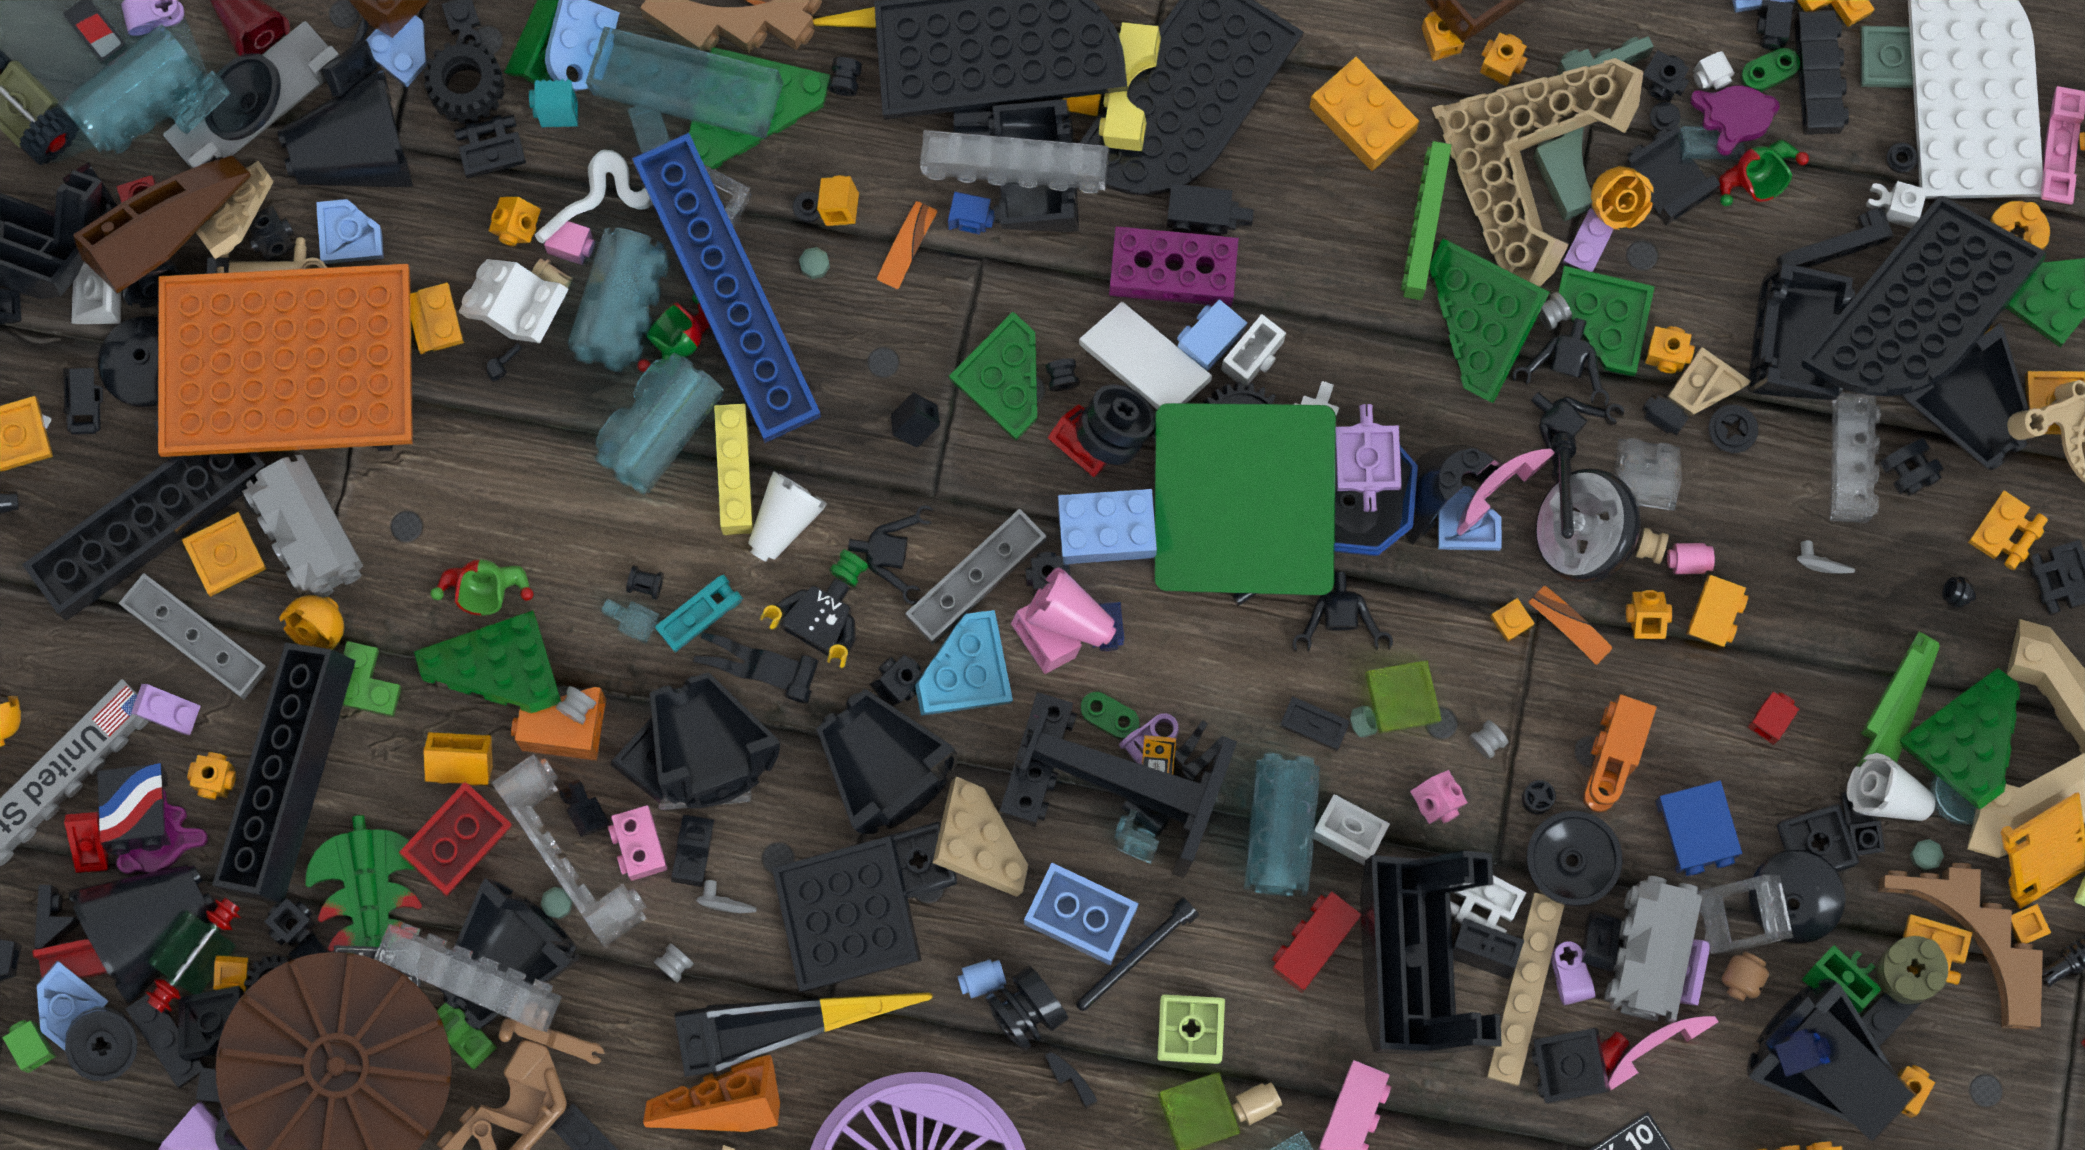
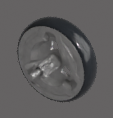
M1588 468L1571 472L1573 508L1575 507L1580 510V512L1573 511V537L1565 539L1561 535L1559 480L1544 497L1538 510L1535 525L1537 548L1544 563L1557 576L1578 584L1600 582L1617 573L1627 563L1636 547L1641 524L1639 505L1630 487L1613 473L1601 469ZM1608 512L1610 518L1608 521L1600 519V514ZM1581 540L1588 541L1584 554L1580 553Z

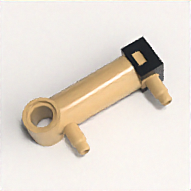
M303 237L296 238L294 261H231L229 253L221 255L216 259L207 258V274L327 268V266L318 258L306 259L307 247L305 246L306 240Z

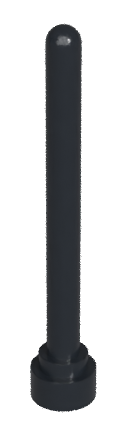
M1563 432L1556 434L1552 438L1551 449L1555 452L1553 456L1558 459L1561 535L1565 539H1570L1574 535L1571 458L1576 454V439L1572 434Z
M1184 897L1180 898L1173 905L1172 915L1077 1001V1008L1080 1011L1087 1010L1180 924L1182 926L1187 922L1191 924L1200 916L1194 907Z

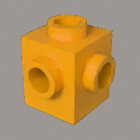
M1499 33L1495 41L1489 39L1482 52L1485 60L1480 73L1507 87L1514 72L1520 75L1528 58L1524 57L1527 46L1522 44L1523 42L1512 34L1504 35Z
M500 197L497 207L491 216L492 222L489 232L499 236L498 240L509 246H516L517 243H530L531 238L536 232V223L541 209L520 197Z
M1655 326L1645 364L1657 366V369L1664 373L1682 372L1685 363L1691 364L1695 349V346L1689 345L1692 335L1685 333V330L1678 327L1669 326L1665 329Z
M1645 590L1632 593V603L1626 604V622L1632 625L1634 639H1666L1667 624L1672 622V605L1666 603L1664 592Z
M208 752L207 757L197 755L196 763L192 762L190 764L187 779L190 781V786L198 792L197 796L216 800V796L228 798L229 790H232L235 785L236 771L235 767L229 761H226L227 756ZM209 768L214 769V775L207 779Z

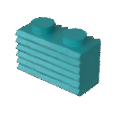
M569 78L566 81L563 79L560 81L549 79L547 82L544 79L541 82L537 79L535 81V90H529L530 108H533V117L538 118L541 127L578 126V100L572 81Z

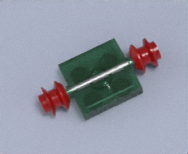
M224 897L221 902L215 899L218 907L215 911H206L208 920L213 922V924L210 922L208 924L204 923L186 910L149 959L148 963L166 975V980L169 981L168 983L163 979H155L154 982L157 986L155 991L145 992L150 996L146 1002L161 1013L165 1008L172 1011L169 1005L172 999H181L179 990L174 986L178 987L180 985L193 995L200 994L214 976L216 955L229 956L236 947L234 943L218 933L220 931L218 927L222 930H233L230 924L233 918H242L237 914L240 908Z

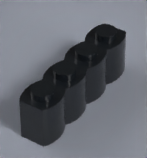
M1835 11L1798 12L1794 19L1797 55L1800 59L1798 74L1803 134H1840L1844 125H1848L1849 110L1847 106H1843L1842 96L1846 95L1847 90L1846 78L1841 77L1840 67L1844 65V50L1839 48L1837 38H1840L1842 34L1841 20L1836 19Z

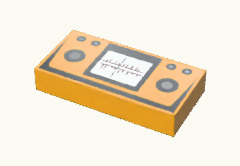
M1144 735L1142 765L1173 775L1176 738Z

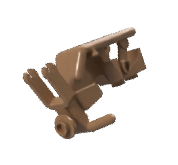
M525 1001L522 1007V1022L507 1017L502 1021L499 1028V1039L502 1042H508L512 1037L513 1031L518 1036L526 1038L519 1043L504 1069V1076L507 1078L510 1086V1098L507 1104L500 1108H492L482 1104L477 1109L471 1106L459 1119L462 1123L461 1127L455 1133L449 1130L438 1141L436 1145L440 1147L439 1150H462L472 1135L478 1139L482 1150H497L491 1133V1123L523 1134L509 1150H530L564 1113L567 1106L566 1097L547 1046L587 1060L591 1064L601 1062V1059L596 1055H592V1052L596 1051L597 1053L604 1054L603 1048L598 1043H590L560 1031L541 1026L549 1023L545 1019L549 1013L536 1001H533L531 1005Z

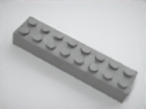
M1018 509L905 613L906 618L933 645L963 615L967 614L1046 541V535L1021 509Z
M145 573L141 575L119 602L125 610L243 700H245L269 670L259 660Z

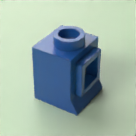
M954 192L948 218V230L959 227V231L980 235V232H986V227L992 228L994 210L991 209V199Z

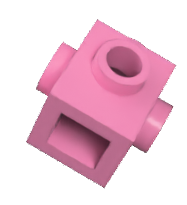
M1449 770L1431 777L1410 791L1419 806L1421 814L1429 824L1438 820H1442L1443 824L1453 820L1460 815L1458 809L1468 803L1461 787L1455 782Z

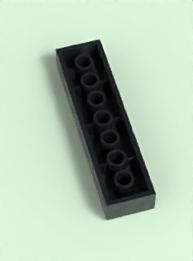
M256 452L173 456L22 565L57 614L67 621L242 496V491L248 488L246 483L251 479L255 484L258 481L255 474L265 468L266 465Z
M285 642L212 886L236 895L282 903L285 900L356 660L332 649Z

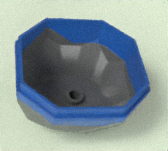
M1401 446V489L1382 490L1376 493L1377 511L1371 512V506L1369 512L1363 511V493L1357 491H1337L1335 450V553L1379 556L1413 528L1418 465ZM1346 497L1352 498L1354 505L1346 506L1343 503V499Z

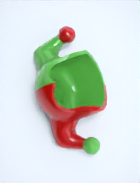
M478 559L468 562L462 568L445 570L437 587L431 590V597L434 600H441L446 589L455 587L456 605L464 612L482 616L491 615L499 611L502 607L505 589L510 586L516 585L521 589L520 596L524 601L531 600L534 593L529 588L528 578L522 567L506 566L499 568L491 561Z

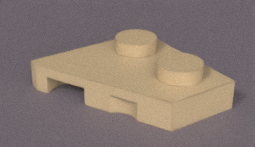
M1701 347L1667 397L1685 408L1684 412L1693 416L1743 389L1751 381Z

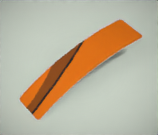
M915 202L877 277L878 281L899 289L927 230L937 214L936 209L921 202Z
M1543 586L1529 601L1531 606L1562 631L1595 665L1599 664L1612 650V646L1584 618L1547 586Z

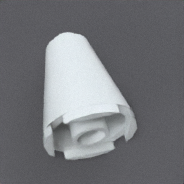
M774 471L770 477L748 542L753 547L750 552L765 562L769 557L775 560L824 510L827 503L818 496H811L807 489Z
M1879 753L1870 754L1863 758L1867 761L1861 767L1856 766L1853 769L1848 781L1847 797L1853 803L1854 807L1852 808L1854 811L1867 816L1923 821L1933 813L1935 809L1934 794L1890 757Z

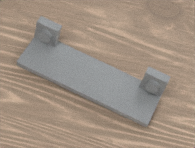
M304 21L262 54V56H265L275 64L281 80L278 104L272 116L262 128L240 140L222 139L208 128L204 118L203 101L164 132L163 136L191 169L208 162L233 156L327 81L322 69L340 56L332 46L328 47L313 28Z

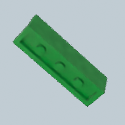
M537 0L504 73L509 76L523 77L533 85H535L537 79L540 82L543 79L546 82L551 79L545 64V53L559 0Z

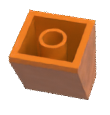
M592 687L581 691L596 702L594 708L589 709L585 714L586 720L583 725L556 709L557 705L535 713L525 712L520 709L519 717L513 718L511 736H515V742L522 751L597 761L606 705V697L601 688ZM567 695L560 697L561 701H564Z

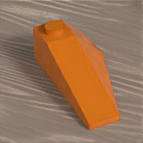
M771 1055L748 1059L731 1066V1071L715 1078L713 1073L704 1076V1082L688 1089L685 1086H680L646 1101L644 1126L650 1128L749 1132L778 1126L780 1100Z

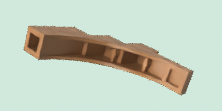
M645 0L640 10L643 19L702 58L706 51L711 52L712 48L716 47L720 39L719 34L748 54L754 47L759 48L767 37L766 31L797 50L801 44H807L815 31L813 29V17L809 13L814 14L820 7L822 0H772L745 7H716L689 0Z
M1952 863V867L1942 871V879H1939V874L1921 873L1920 878L1907 877L1908 872L1888 871V875H1884L1879 879L1878 892L1910 894L1923 899L1951 916L1966 931L1973 932L1972 938L1986 957L1998 987L2001 1003V1028L2035 1030L2041 1027L2043 950H2033L2032 944L2025 943L2013 944V948H2011L2012 910L2002 909V904L1983 903L1982 908H1980V869H1971V864Z

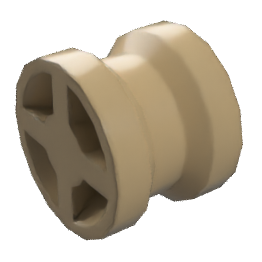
M1644 527L1635 557L1640 559L1648 557L1654 563L1660 564L1665 553L1669 534L1662 532L1658 535L1652 533L1651 529Z

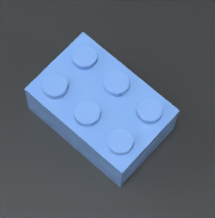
M1152 489L1058 495L1063 564L1155 558L1157 547Z
M1051 863L1024 919V925L1111 965L1139 903Z

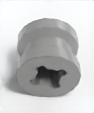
M1554 292L1550 295L1549 300L1545 301L1538 317L1548 330H1553L1561 320L1567 321L1571 319L1572 312L1562 295Z
M569 686L566 691L567 696L565 700L559 702L556 709L573 721L583 725L586 720L585 714L589 709L594 708L596 702L583 692Z
M1487 720L1483 724L1482 730L1473 732L1469 736L1474 747L1488 760L1494 757L1495 751L1499 747L1504 748L1509 743L1504 733L1491 720Z
M671 943L666 947V953L663 957H657L653 962L676 983L681 980L682 972L694 965L686 955Z

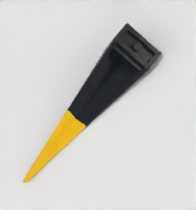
M928 992L720 1004L675 1012L684 1074L687 1077L717 1072L806 1038L928 1001L933 997V994Z

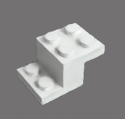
M486 259L477 270V278L473 286L463 296L459 313L468 319L484 321L510 339L540 343L569 289L560 283L542 280L517 262Z

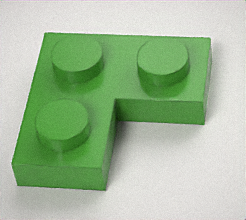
M347 641L343 655L356 660L343 706L394 717L402 687L398 684L372 679L379 649Z

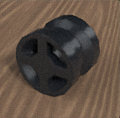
M1059 359L1045 365L1046 373L1051 378L1049 382L1050 391H1065L1080 385L1079 377L1074 372L1076 368L1075 359Z
M1544 780L1531 782L1522 794L1523 807L1534 815L1546 813L1556 799V792L1553 786Z

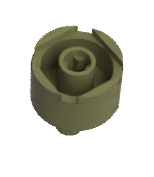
M1920 936L1902 938L1890 945L1880 957L1876 969L1878 983L1886 994L1902 1004L1923 1002L1937 994L1945 986L1948 977L1946 956L1934 940ZM1912 965V967L1917 968L1918 973L1915 975L1912 972L1908 973L1907 967Z

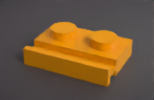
M448 282L410 294L411 322L420 354L464 343Z

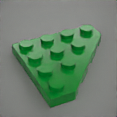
M713 47L689 131L706 170L712 171L723 165L724 161L737 154L739 156L760 144L759 141L773 133L781 132L795 124L798 119L808 113H814L823 108L831 75Z
M1442 238L1430 262V272L1432 278L1435 279L1439 293L1437 294L1443 317L1446 319L1449 328V338L1462 374L1460 377L1463 388L1494 403L1550 292Z
M533 610L414 651L420 675L425 682L432 684L435 681L447 684L449 689L468 695L471 692L481 694L485 700L505 706L507 703L520 706L522 711L535 713L562 702Z
M1997 668L1900 739L1904 750L1979 810L2005 792L2006 767H2009L2011 754L2010 740L2011 734H2014L2017 716L2015 708L2020 696L2018 683Z

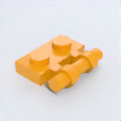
M2004 490L1968 543L1992 559L1997 558L2002 550L2009 555L2004 565L2011 570H2015L2018 564L2024 562L2028 557V549L2033 542L2039 540L2044 533L2043 527L2048 519L2044 515L2037 513L2032 522L2028 521L2024 516L2030 507ZM2017 528L2024 534L2019 542L2014 544L2009 538Z
M1912 914L1909 915L1903 938L1920 936L1934 940L1944 952L1948 962L1946 982L1955 985L1959 984L1961 973L1950 970L1952 961L1959 964L1965 963L1973 932ZM1912 965L1907 967L1908 973L1912 972L1914 975L1918 973L1917 968L1912 967Z

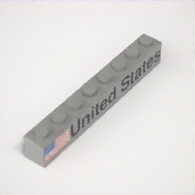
M123 679L0 798V866L11 859L14 854L12 850L21 842L26 843L37 832L36 827L44 819L46 821L51 819L59 811L60 807L58 805L67 796L71 798L80 791L83 786L82 782L90 774L95 775L97 771L104 767L106 764L105 759L113 751L115 753L120 751L128 743L129 739L127 737L135 729L140 730L149 723V720L131 714L138 694Z

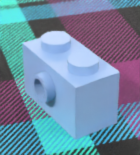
M1220 299L1212 307L1209 304L1206 305L1197 316L1199 321L1192 328L1189 325L1186 326L1177 337L1179 341L1178 348L1207 372L1243 335L1247 325L1245 320Z

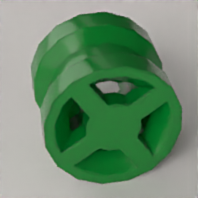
M843 549L839 554L840 560L837 564L832 565L829 571L845 584L856 587L858 576L860 573L865 572L869 566L855 554Z

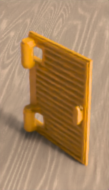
M2079 792L2074 793L2014 830L2010 826L2002 828L2003 848L2009 855L2012 874L2009 878L2010 894L2016 901V906L2019 909L2085 871V828ZM2026 836V841L2019 845L2016 843L2017 840ZM2033 885L2034 889H2032L2031 891L2027 893L2023 891L2024 889Z

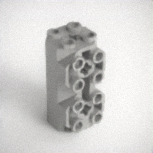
M302 454L295 455L298 460L295 462H291L289 457L282 458L255 474L258 481L254 484L250 479L246 483L248 488L242 492L256 514L261 513L257 520L264 533L268 535L271 541L276 539L277 542L271 546L285 568L290 567L286 574L294 588L297 589L300 595L305 592L306 595H317L324 598L333 593L334 587L342 583L347 585L357 581L362 576L359 570L363 567V564Z
M1648 876L1647 880L1639 881L1636 886L1633 885L1631 890L1627 891L1624 908L1629 910L1625 920H1621L1619 939L1623 940V948L1619 947L1616 964L1613 968L1615 971L1614 979H1612L1611 983L1608 982L1606 986L1604 1001L1610 1002V1008L1613 1010L1622 1006L1620 1013L1657 1022L1660 1015L1666 1016V1023H1673L1677 1019L1702 896L1697 894L1698 887L1694 885L1679 883V887L1666 884L1667 880L1664 878Z

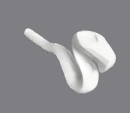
M601 150L592 158L588 165L589 194L584 199L576 201L561 210L535 233V237L540 243H544L569 219L598 206L605 195L607 172L613 174L617 193L625 204L635 209H648L653 204L645 188L639 192L630 190V174L626 160L613 150Z

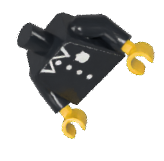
M836 578L833 579L826 592L816 586L810 587L809 590L801 589L783 598L774 606L769 605L765 607L760 617L761 621L766 617L773 620L769 627L770 629H775L782 619L780 626L783 631L828 656V663L833 658H839L841 660V668L845 666L847 655L856 641L855 619L851 615V607L842 602L850 587Z

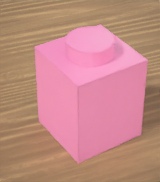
M567 221L545 241L544 246L547 254L582 265L585 256H591L595 240L592 239L590 228Z

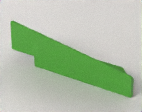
M1920 631L1914 638L1860 733L1871 739V742L1857 767H1861L1867 761L1863 759L1864 757L1874 753L1886 755L1896 763L1898 762L1903 748L1900 739L1909 732L1940 647L1937 641Z

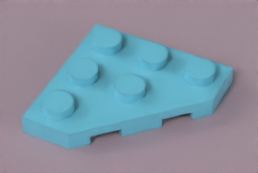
M995 610L965 614L956 624L915 684L921 716L1005 705L1013 701Z

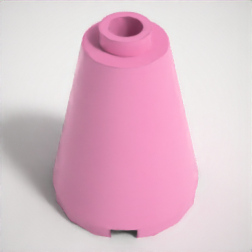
M1059 567L1055 568L1045 579L1049 583L1043 589L1039 588L1026 612V621L1032 625L1097 647L1102 643L1107 645L1116 632V628L1113 627L1114 619L1065 570Z

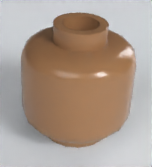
M1743 952L1742 955H1734L1722 975V982L1728 987L1726 993L1744 1002L1746 997L1751 999L1758 998L1769 978V971L1765 968L1766 962L1748 952Z

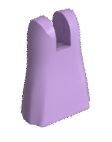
M200 1101L192 1107L167 1136L159 1150H219L215 1140V1131L219 1120ZM227 1131L225 1141L230 1145H237L238 1143Z

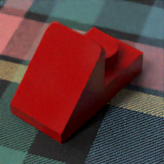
M98 812L67 814L64 824L76 873L108 870V853L100 843Z

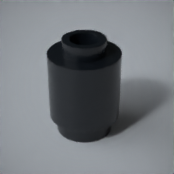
M1661 392L1658 397L1652 394L1642 408L1646 412L1645 420L1665 433L1669 434L1671 432L1676 436L1690 417L1688 413L1684 412L1685 408Z

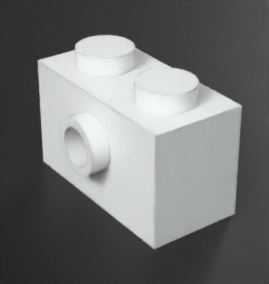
M1261 314L1225 357L1221 370L1237 383L1241 382L1243 388H1245L1260 371L1267 372L1275 362L1276 358L1273 355L1284 343L1286 332Z

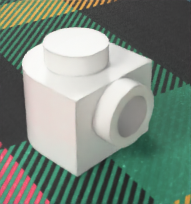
M1723 51L1700 60L1693 70L1696 85L1704 91L1712 87L1716 90L1724 88L1732 82L1730 77L1735 73Z

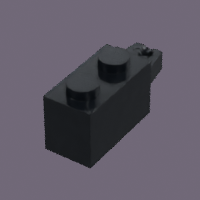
M1171 184L1166 228H1173L1174 232L1190 233L1191 231H1200L1204 235L1221 236V234H1227L1228 230H1236V225L1252 226L1254 209L1238 207L1239 202L1232 201L1233 190Z

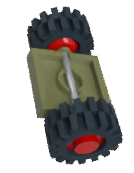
M0 50V130L19 148H22L37 164H48L51 159L53 161L57 159L59 153L62 155L66 147L71 146V140L76 138V133L79 131L78 125L61 108H56L59 101L20 62L11 61Z

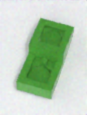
M444 1003L437 1010L444 1024L449 1044L472 1069L477 1068L497 1048L481 1029L476 1030L464 1020L466 1017L465 1013L460 1008L455 1009L449 1004Z

